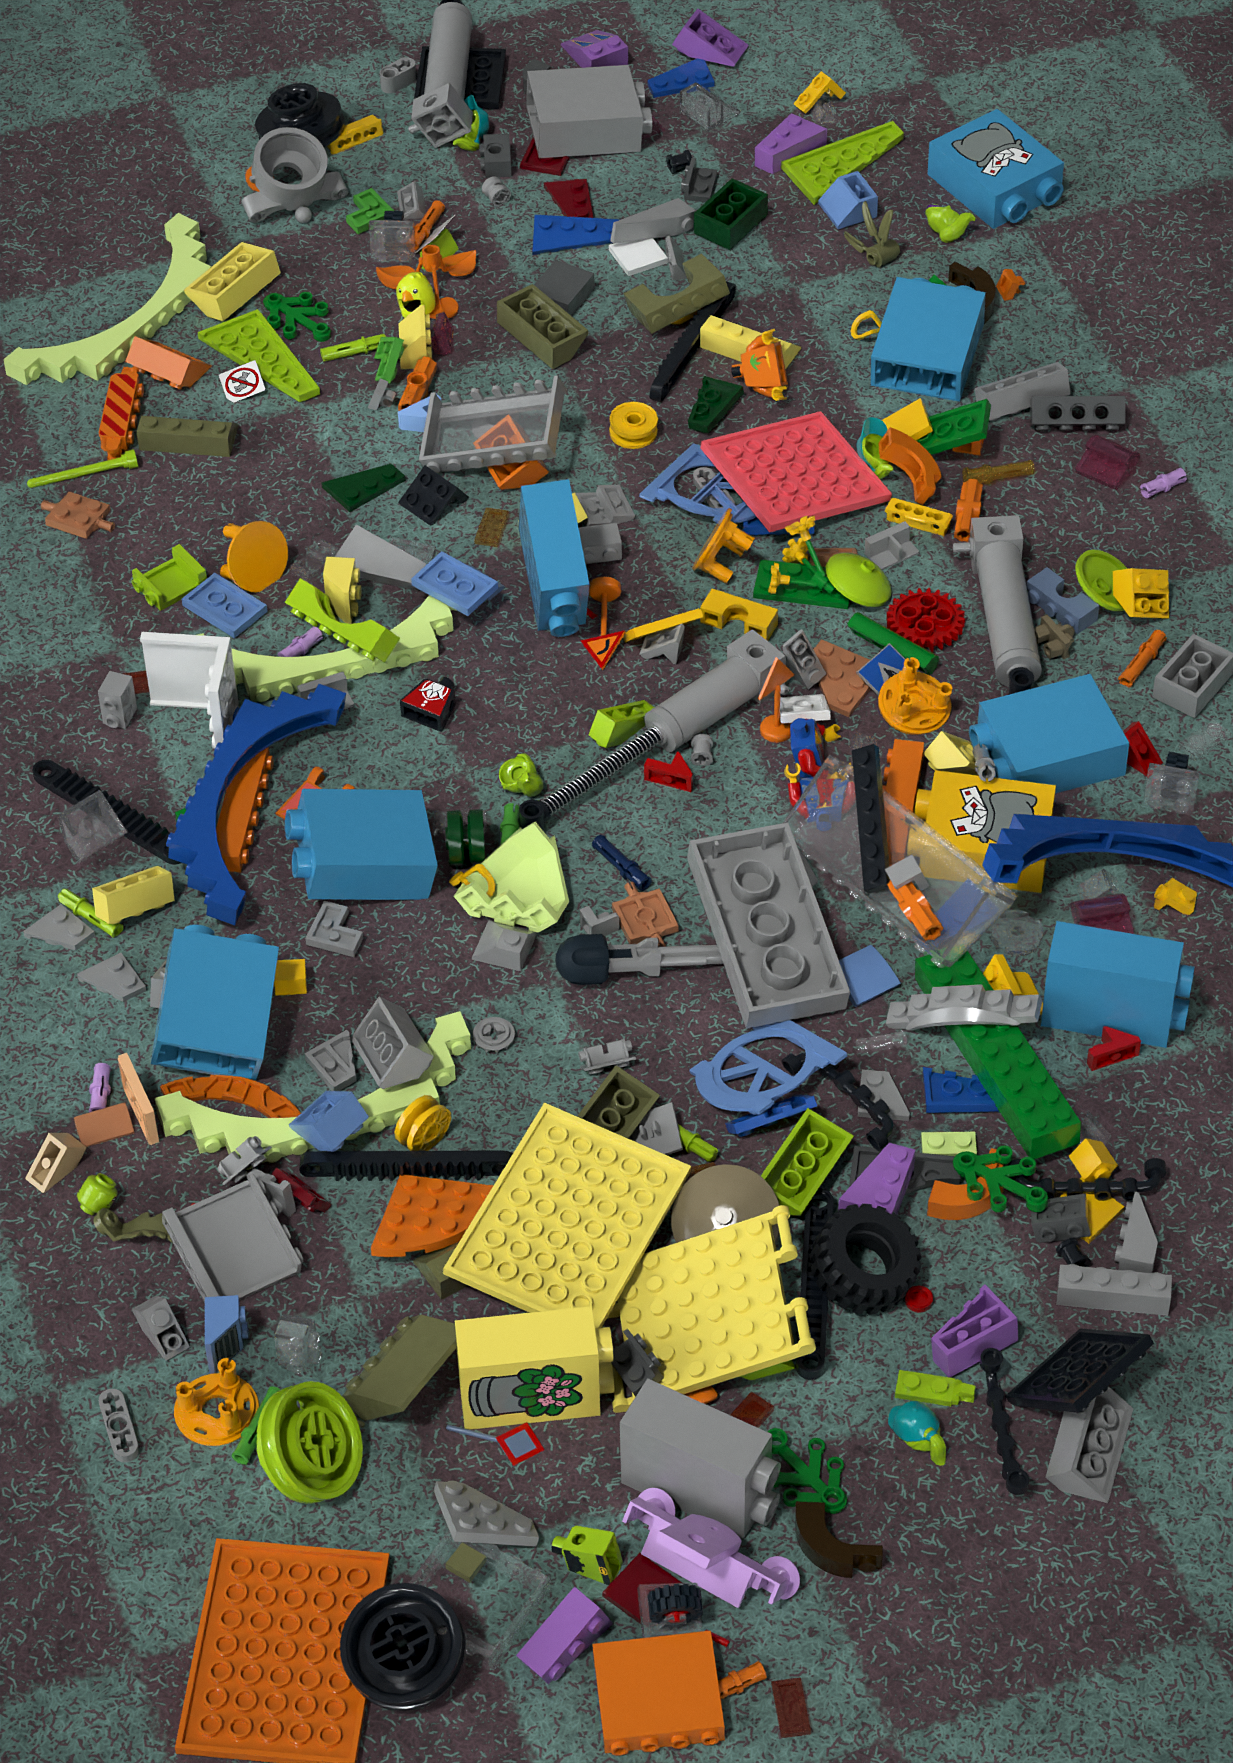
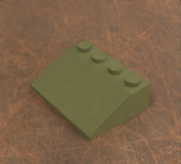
M422 1314L411 1318L409 1316L405 1317L397 1324V1332L381 1343L379 1346L380 1352L376 1356L370 1357L364 1363L363 1372L359 1376L353 1377L347 1383V1390L342 1397L360 1419L364 1421L404 1411L457 1348L455 1323Z

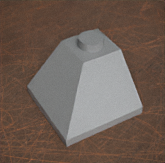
M488 920L472 960L521 971L537 936V932Z

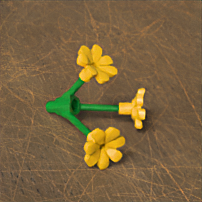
M804 516L800 518V522L797 521L785 527L790 535L800 534L801 538L797 542L794 539H790L788 541L790 548H784L782 551L784 555L782 560L784 562H800L814 576L811 580H804L781 575L779 564L774 562V566H771L772 576L768 593L776 594L779 584L789 585V583L818 587L821 590L824 589L829 594H832L836 589L826 576L810 541L811 535L808 529L815 525V516L809 518ZM808 550H809V552H810V554H811V557H812V559H813V561H814V564H815V566H816V569H815V568L813 567V565L808 561V554H807V551H808Z

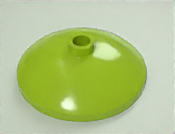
M1101 550L1085 551L1077 559L1075 566L1080 587L1099 606L1112 611H1125L1113 596V571L1127 569V567L1107 552Z
M838 553L828 560L826 564L827 577L831 584L846 598L868 607L883 606L890 599L892 593L890 582L879 566L870 559L854 553Z

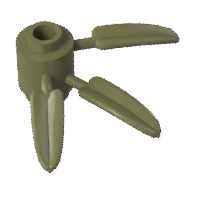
M864 201L862 213L865 225L870 236L875 237L877 244L868 248L863 242L847 231H844V236L857 251L863 253L865 250L868 262L879 268L895 260L900 253L898 243L893 239H888L893 210L886 212L878 232L871 217L868 204Z

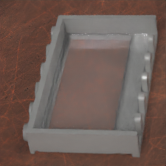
M557 375L554 376L553 385L550 389L547 388L542 380H535L534 387L536 390L528 392L521 383H514L513 390L515 393L505 394L500 386L495 385L492 387V394L494 396L484 397L479 389L473 388L470 393L473 399L463 400L458 392L452 391L449 396L452 402L442 403L435 392L431 393L419 462L423 467L426 465L434 472L439 473L555 458L557 455L555 451L564 394L567 391L565 385Z

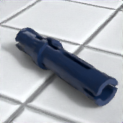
M604 835L595 837L592 847L616 867L624 879L634 882L640 891L646 890L651 885L652 879L639 869L638 863L634 860H629Z

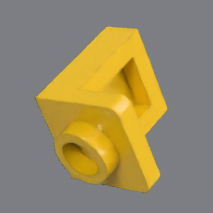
M1171 878L1164 885L1161 884L1156 889L1154 908L1160 910L1167 904L1183 914L1190 915L1194 912L1197 892Z

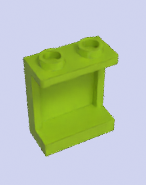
M180 544L172 547L173 558L144 574L137 568L132 570V585L136 592H142L150 606L155 605L160 611L182 600L183 597L207 579L206 570Z

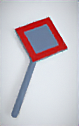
M527 1422L498 1437L453 1425L446 1426V1429L449 1431L498 1442L513 1466L545 1450Z

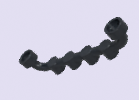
M790 1053L782 1059L783 1067L793 1077L802 1068L806 1053H801L797 1056ZM828 1064L823 1069H818L820 1074L824 1077L828 1076L841 1092L845 1091L857 1106H862L866 1109L874 1121H879L883 1124L881 1130L875 1127L866 1134V1137L877 1151L885 1148L889 1143L887 1138L892 1134L894 1128L893 1120L888 1115L890 1109L885 1101L880 1099L874 1103L871 1100L873 1095L870 1089L864 1084L859 1088L855 1087L853 1084L856 1080L852 1073L845 1070L840 1074L836 1070L839 1068L838 1064Z
M1152 1158L1144 1163V1173L1146 1178L1149 1179L1147 1181H1137L1131 1177L1125 1178L1122 1181H1109L1107 1178H1098L1091 1182H1082L1079 1178H1071L1066 1182H1055L1051 1178H1044L1039 1182H1031L1027 1180L1029 1176L1025 1175L1009 1178L1029 1188L1041 1187L1046 1191L1048 1199L1056 1198V1193H1067V1196L1094 1192L1097 1200L1104 1201L1111 1197V1192H1122L1123 1199L1133 1200L1135 1192H1147L1155 1189L1167 1172L1164 1160ZM1014 1159L1007 1166L1019 1164L1021 1159Z
M987 1348L981 1353L980 1367L986 1374L988 1388L986 1403L993 1411L991 1427L998 1435L996 1451L1003 1459L1002 1477L1006 1480V1489L1010 1493L1021 1495L1028 1490L1029 1475L1020 1469L1019 1463L1014 1460V1439L1008 1432L1009 1415L1003 1408L1004 1391L999 1388L997 1372L1001 1370L1003 1365V1355L998 1349Z

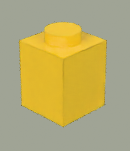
M305 959L277 960L273 986L275 987V996L307 994Z
M1085 1138L1069 1155V1158L1085 1181L1091 1182L1098 1178L1108 1179L1118 1166L1103 1142Z

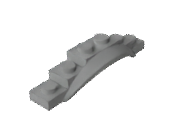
M982 984L932 987L931 994L911 995L910 1001L891 1002L886 1025L888 1028L910 1031L943 1025L993 1024L1014 1026L1021 1023H1035L1039 1020L1042 999L1040 995L1014 996L1011 989L985 991Z

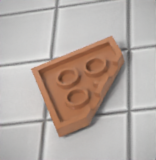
M821 639L813 649L826 672V675L818 682L819 687L826 698L830 710L850 717L871 690L856 674L870 660Z

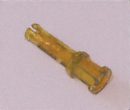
M1032 460L993 467L988 464H983L981 467L973 469L965 467L962 471L963 482L969 479H977L980 484L990 485L993 480L1033 475L1034 464Z

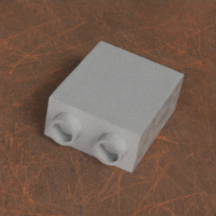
M629 65L527 71L526 108L539 158L641 152L642 134H650L652 132V114L650 107L644 108L643 82H633Z
M647 1378L620 1421L621 1483L640 1492L649 1488L662 1489L671 1496L675 1508L690 1515L696 1514L714 1519L728 1526L742 1539H745L754 1522L767 1526L775 1514L780 1499V1494L772 1491L781 1468V1463L772 1459V1434Z

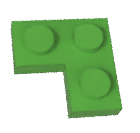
M370 188L353 196L354 204L360 210L347 215L346 223L357 234H360L384 223L385 211L394 210Z
M397 337L380 338L374 359L381 361L375 381L379 382L381 378L391 383V380H394L397 373V361L401 358L404 351V346H402L403 339Z

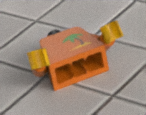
M771 329L757 336L746 347V353L741 354L742 363L732 365L731 372L733 378L744 377L746 386H752L755 392L773 398L776 401L787 400V397H784L782 394L783 390L787 389L784 385H787L788 382L781 341L773 338L772 333L775 329Z

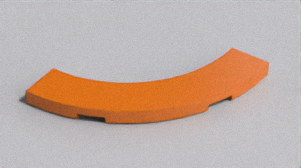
M210 1074V1077L193 1079V1076L160 1086L163 1095L181 1091L182 1096L191 1101L210 1099L234 1101L252 1107L268 1118L297 1117L301 1114L297 1107L285 1096H280L278 1093L270 1090L269 1086L244 1077Z

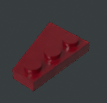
M587 179L543 182L544 189L551 195L552 200L558 205L564 216L593 218Z

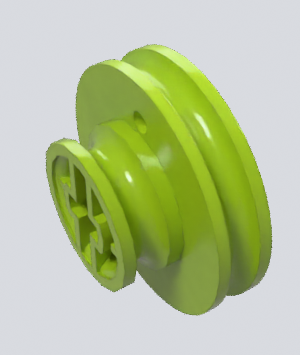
M303 1382L277 1391L265 1403L257 1427V1454L262 1468L282 1494L293 1501L312 1504L338 1497L353 1485L362 1463V1436L353 1410L335 1389L320 1382ZM297 1401L300 1403V1408L297 1406Z

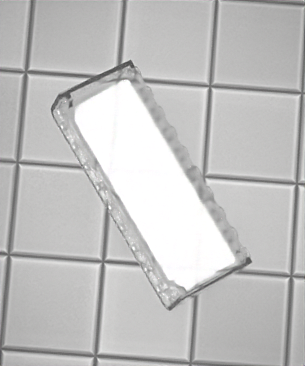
M829 754L783 823H789L796 845L801 848L807 859L817 861L815 865L826 874L829 872L833 874L831 879L840 886L845 887L846 885L849 887L848 893L858 900L863 899L866 901L864 906L875 914L879 912L882 915L880 919L890 927L895 925L899 929L897 933L908 941L912 939L915 942L914 947L925 955L929 953L932 956L930 960L942 969L945 966L951 968L1012 906L1018 896L1003 883L993 882L984 868L883 789L889 865L892 866L904 858L913 855L929 884V887L921 892L944 928L938 938L925 941L913 922L910 923L900 909L898 900H896L889 888L870 894L864 891L853 766ZM913 880L912 882L917 888V890H920L915 880Z

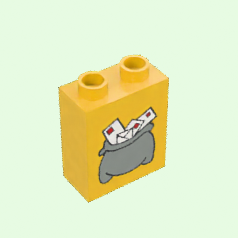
M935 770L932 789H918L914 819L926 820L925 828L911 827L908 856L913 855L914 858H921L920 869L924 877L928 879L966 883L970 879L975 885L1041 893L1047 858L1039 860L1021 871L1017 883L993 882L982 864L989 843L997 844L1001 829H1009L1013 814L1053 816L1056 785L993 778L991 781H988V778H986V781H983L978 775Z

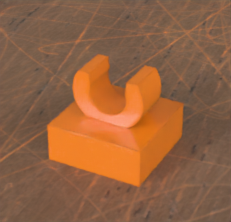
M1004 269L996 288L1003 300L1007 301L1013 299L1016 293H1021L1019 285H1025L1026 283L1021 276H1016L1012 269Z

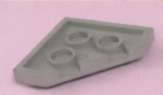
M436 1481L434 1493L454 1542L537 1546L539 1535L531 1519L465 1483Z

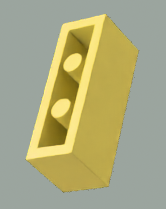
M159 866L92 888L95 915L108 924L120 923L124 918L140 916L144 911L162 908L165 904L175 901L172 874Z

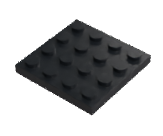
M422 46L414 99L424 95L430 46ZM470 48L464 100L468 96L473 95L480 108L499 109L506 49Z
M1080 1328L1005 1397L1014 1406L1074 1413L1083 1412L1089 1407V1403L1096 1396L1108 1390L1109 1384L1116 1378L1123 1376L1133 1362L1143 1358L1154 1342L1149 1334Z

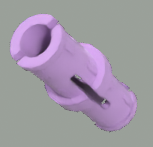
M1178 468L1168 474H1160L1156 479L1142 484L1140 489L1144 490H1141V493L1145 498H1149L1162 491L1168 492L1171 487L1184 483L1187 480L1186 477L1181 478L1186 476V473L1182 468Z
M312 627L304 635L295 637L289 646L278 652V656L298 657L302 654H307L314 644L323 639V636H321L323 635L317 627Z
M106 1063L95 1064L93 1083L90 1084L89 1088L91 1094L89 1112L106 1108L107 1096L110 1095L111 1091L109 1085L111 1067Z

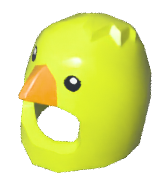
M421 272L409 273L398 283L396 296L404 318L412 313L407 311L405 306L413 300H420L421 305H425V314H430L435 309L436 300L433 288L426 276Z

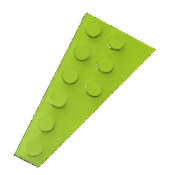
M894 121L781 161V169L811 203L815 205L838 177L863 170L904 140V132Z
M258 309L198 332L199 340L241 366L255 360L263 380L298 402L320 395L319 386Z

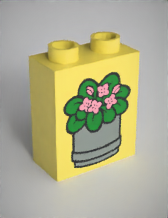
M592 1306L455 1320L459 1382L465 1429L600 1416V1394L614 1393L611 1363L613 1362L610 1327L595 1329Z

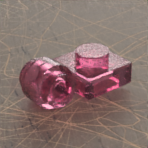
M445 312L436 314V321L433 325L435 335L431 339V346L435 353L444 356L451 351L454 328Z

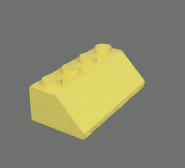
M241 242L185 288L184 292L207 317L224 321L281 273L275 252Z
M710 315L700 328V347L741 362V354L746 353V347L757 336L762 335V333ZM779 339L786 369L801 350V347Z

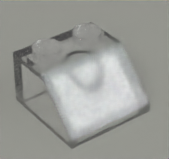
M98 790L58 815L65 844L78 863L83 862L119 840L127 833L101 790Z

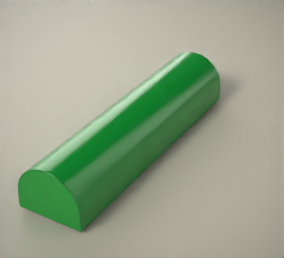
M857 612L847 623L852 633L883 649L890 643L905 659L908 658L910 660V657L918 659L920 663L918 669L931 675L937 668L939 662L937 655L865 615Z

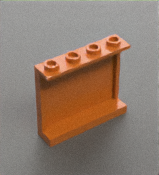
M711 1630L592 1644L605 1753L621 1756L631 1750L654 1752L659 1747L672 1746L675 1749H682L689 1744L702 1743L704 1745H714L719 1741H725V1726Z

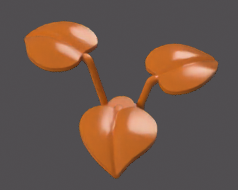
M426 245L422 248V257L419 258L416 271L412 267L404 265L386 268L376 267V273L381 283L388 288L397 289L398 283L405 275L412 272H420L423 265L425 270L432 272L436 306L430 313V318H452L458 312V303L451 297L440 299L436 271L440 268L443 272L448 271L452 276H465L472 273L476 267V250L442 258L438 246Z

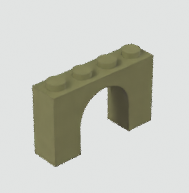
M702 253L682 263L690 283L683 291L670 296H658L653 294L644 284H641L623 293L630 312L651 334L730 294L724 275Z

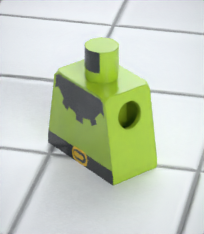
M574 1526L567 1538L557 1535L552 1542V1552L564 1556L569 1571L609 1585L617 1577L623 1565L615 1533L611 1531Z

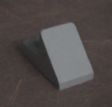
M679 624L646 636L640 655L645 659H650L664 654L673 664H676L683 645L685 626Z

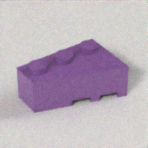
M791 113L755 147V167L771 174L782 170L781 161L827 145V129Z
M888 1143L839 1198L838 1210L846 1209L847 1206L857 1204L860 1207L864 1203L872 1204V1208H877V1206L886 1208V1212L890 1214L893 1212L898 1214L914 1170L915 1149Z
M984 1284L980 1288V1293L972 1301L968 1300L965 1303L964 1310L956 1318L952 1317L931 1338L934 1363L947 1377H952L980 1362L981 1353L985 1349L995 1348L1000 1351L1018 1341L1017 1317Z
M574 1587L516 1656L536 1675L549 1684L552 1680H558L563 1675L565 1668L613 1623L601 1608Z

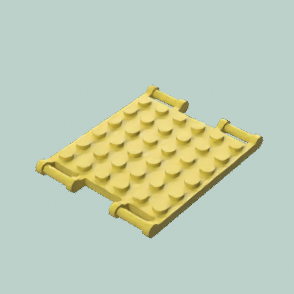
M777 1206L772 1212L643 1254L617 1300L618 1303L614 1305L607 1318L620 1316L622 1332L628 1328L633 1336L636 1334L641 1336L648 1346L644 1350L648 1355L650 1352H653L662 1365L658 1370L664 1378L658 1382L659 1384L681 1394H686L811 1354L816 1350L815 1341L810 1335L806 1314L808 1310L807 1300L798 1297L789 1304L786 1303L779 1264L791 1261L798 1256L797 1248L792 1242L788 1221L790 1212L787 1206ZM778 1224L782 1244L778 1251H776L772 1225ZM793 1316L796 1317L800 1337L797 1344H794L789 1319ZM623 1332V1339L625 1342L626 1340H628V1338ZM612 1365L614 1379L613 1411L615 1413L626 1412L635 1399V1395L632 1393L633 1397L625 1398L623 1379Z

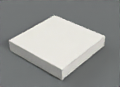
M653 238L609 245V251L628 276L668 263V257Z
M817 694L781 697V723H792L798 718L815 719V721L831 720L830 709L825 696Z

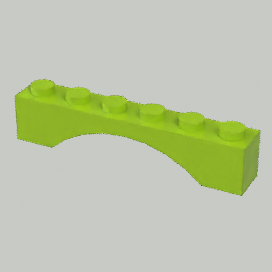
M301 578L285 601L286 604L292 607L291 613L300 619L306 616L304 619L306 622L314 627H317L319 624L318 629L329 636L334 633L332 637L344 645L348 641L347 646L359 653L362 649L361 654L373 662L377 658L385 663L400 640V637L372 619L353 624L338 622L330 607L329 596Z

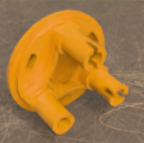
M730 508L726 510L692 566V570L701 569L725 584L729 581L733 571L715 561L718 551L724 546L741 557L744 551L750 548L755 539L737 528V524L731 521L733 514Z
M254 521L242 527L229 523L228 526L226 525L223 528L224 536L231 538L232 541L228 549L227 564H224L220 569L222 577L234 581L238 587L249 592H261L281 578L287 565L288 546L283 533L278 527L269 522Z
M910 657V660L908 658L905 659L902 671L890 677L882 685L878 696V706L882 717L890 726L905 734L920 735L939 729L948 720L951 712L950 696L952 685L947 682L940 683L930 675L917 672L920 663L914 657Z
M223 1358L218 1362L219 1373L201 1376L190 1383L180 1382L176 1386L175 1422L184 1436L198 1444L220 1446L240 1439L241 1432L245 1427L249 1426L259 1408L258 1398L254 1389L236 1374V1363L234 1360L230 1361L229 1358ZM202 1384H206L205 1386H203V1387L200 1388V1389H197V1390L195 1389V1388H197L198 1386H200V1385H202ZM212 1398L224 1399L225 1406L223 1402L218 1406L220 1418H214L203 1413V1406L208 1400ZM247 1401H250L249 1410L244 1409V1404ZM196 1430L204 1431V1432H206L207 1434L204 1435V1434L198 1433V1432H196Z

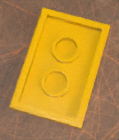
M698 608L633 628L624 634L623 640L626 643L679 624L685 625L703 617L702 611Z

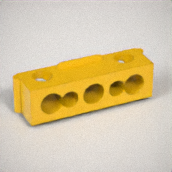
M372 114L345 125L341 135L331 144L327 145L331 154H337L383 135L382 120Z
M891 498L885 509L887 513L886 520L898 524L906 521L910 527L945 536L950 526V521L953 518V515L896 498ZM935 524L939 526L938 529L934 528Z

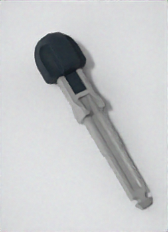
M582 934L567 938L560 944L555 959L556 968L560 975L568 982L578 985L602 984L608 979L609 972L641 971L648 976H659L660 967L723 964L717 945L658 947L657 937L646 938L638 944L608 945L603 934Z

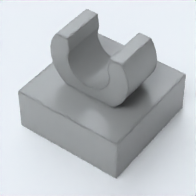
M379 379L368 405L369 409L377 410L379 403L381 406L391 407L396 393L392 390H385L388 381Z

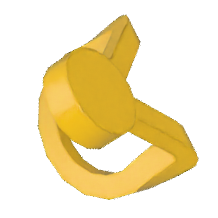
M872 310L866 311L854 320L851 326V336L854 339L863 340L871 334L879 333L882 322ZM873 318L879 328L858 335L857 328L860 322Z
M476 864L465 873L460 871L449 880L452 886H456L460 882L467 886L470 882L466 877L478 871L488 882L486 894L491 897L495 892L494 879L482 864Z

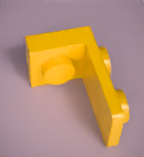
M821 71L805 91L799 95L794 105L806 114L824 92L830 97L835 95L840 100L846 92Z

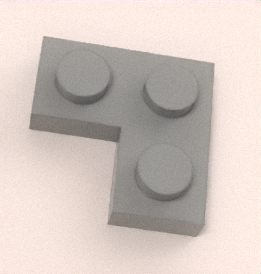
M324 901L305 941L308 946L355 957L363 940V932L342 927L349 914L347 906Z

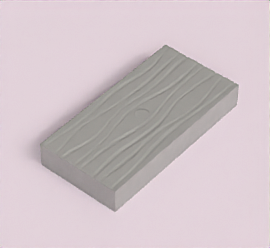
M789 823L690 840L687 860L746 1029L846 1009L850 990Z

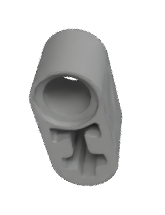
M401 58L380 70L381 90L385 93H395L416 81V65L412 58Z

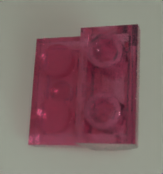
M1094 435L1086 443V451L1077 464L1075 471L1081 476L1117 490L1125 476H1130L1140 459V454L1106 438Z
M1123 893L1070 903L1074 924L1134 934L1129 916L1131 909Z

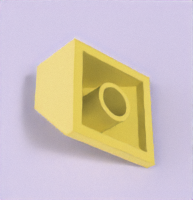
M941 731L923 753L929 760L928 765L933 770L979 775L975 771L977 766H975L976 761L972 753L973 747L968 740Z

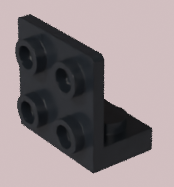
M424 465L398 503L432 526L450 502L454 503L457 499L463 504L469 496Z

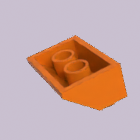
M136 336L133 339L125 361L132 364L133 367H137V371L145 374L146 371L152 373L150 377L162 382L164 379L169 380L170 386L182 390L183 386L190 388L212 366L157 341Z
M508 415L473 444L476 449L531 441L524 429ZM542 460L486 466L501 490L521 488L524 485L535 484L549 473Z

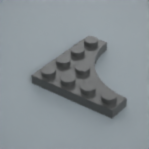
M854 1146L849 1187L881 1151H877L873 1147ZM915 1152L914 1170L905 1195L922 1188L931 1187L934 1185L935 1180L960 1185L961 1176L953 1168L955 1156Z

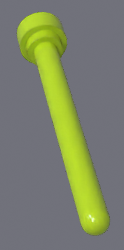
M134 449L125 451V454H122L119 458L29 479L27 485L30 488L122 466L124 468L129 467V469L138 468L137 458Z

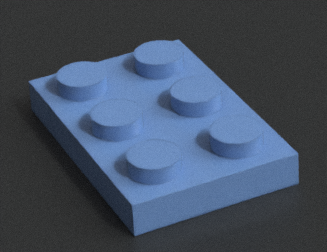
M442 551L411 578L412 586L466 616H469L498 589V582Z
M213 573L182 598V606L233 638H236L268 612L266 604L216 573Z

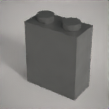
M555 259L534 285L572 316L595 289L594 273Z

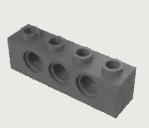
M1032 396L1030 399L1031 427H1036V431H1049L1050 427H1059L1060 431H1072L1073 427H1082L1083 431H1094L1096 426H1105L1107 431L1119 430V426L1125 425V396ZM1055 408L1059 410L1060 418L1057 420L1050 418L1048 414L1050 409ZM1075 408L1081 409L1084 414L1083 418L1075 419L1072 416V410ZM1098 408L1104 409L1107 417L1105 419H1098L1095 415V410Z

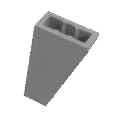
M355 525L335 557L355 558L356 568L360 569V578L416 591L419 589L412 586L411 578L427 565L358 525Z

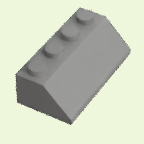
M380 996L350 1038L377 1085L382 1089L420 1078L422 1073L430 1067L434 1057L405 1009Z
M1110 1387L1103 1394L1096 1396L1089 1403V1407L1083 1412L1064 1411L1045 1477L1062 1492L1108 1503L1134 1409Z

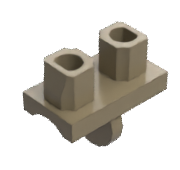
M1048 615L1042 616L1041 624L1034 628L1037 643L1048 641L1044 644V652L1049 659L1061 656L1063 659L1069 658L1068 649L1074 642V628L1070 624L1056 625Z

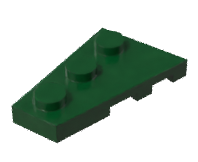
M704 376L702 388L698 391L697 402L693 405L688 419L689 429L709 434L744 394L743 386Z
M387 464L321 482L327 493L346 510L352 512L403 483L406 479L405 475L394 465Z

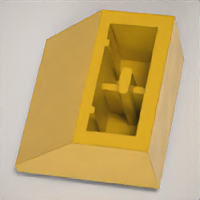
M1131 568L1113 571V596L1129 617L1169 618L1168 570Z

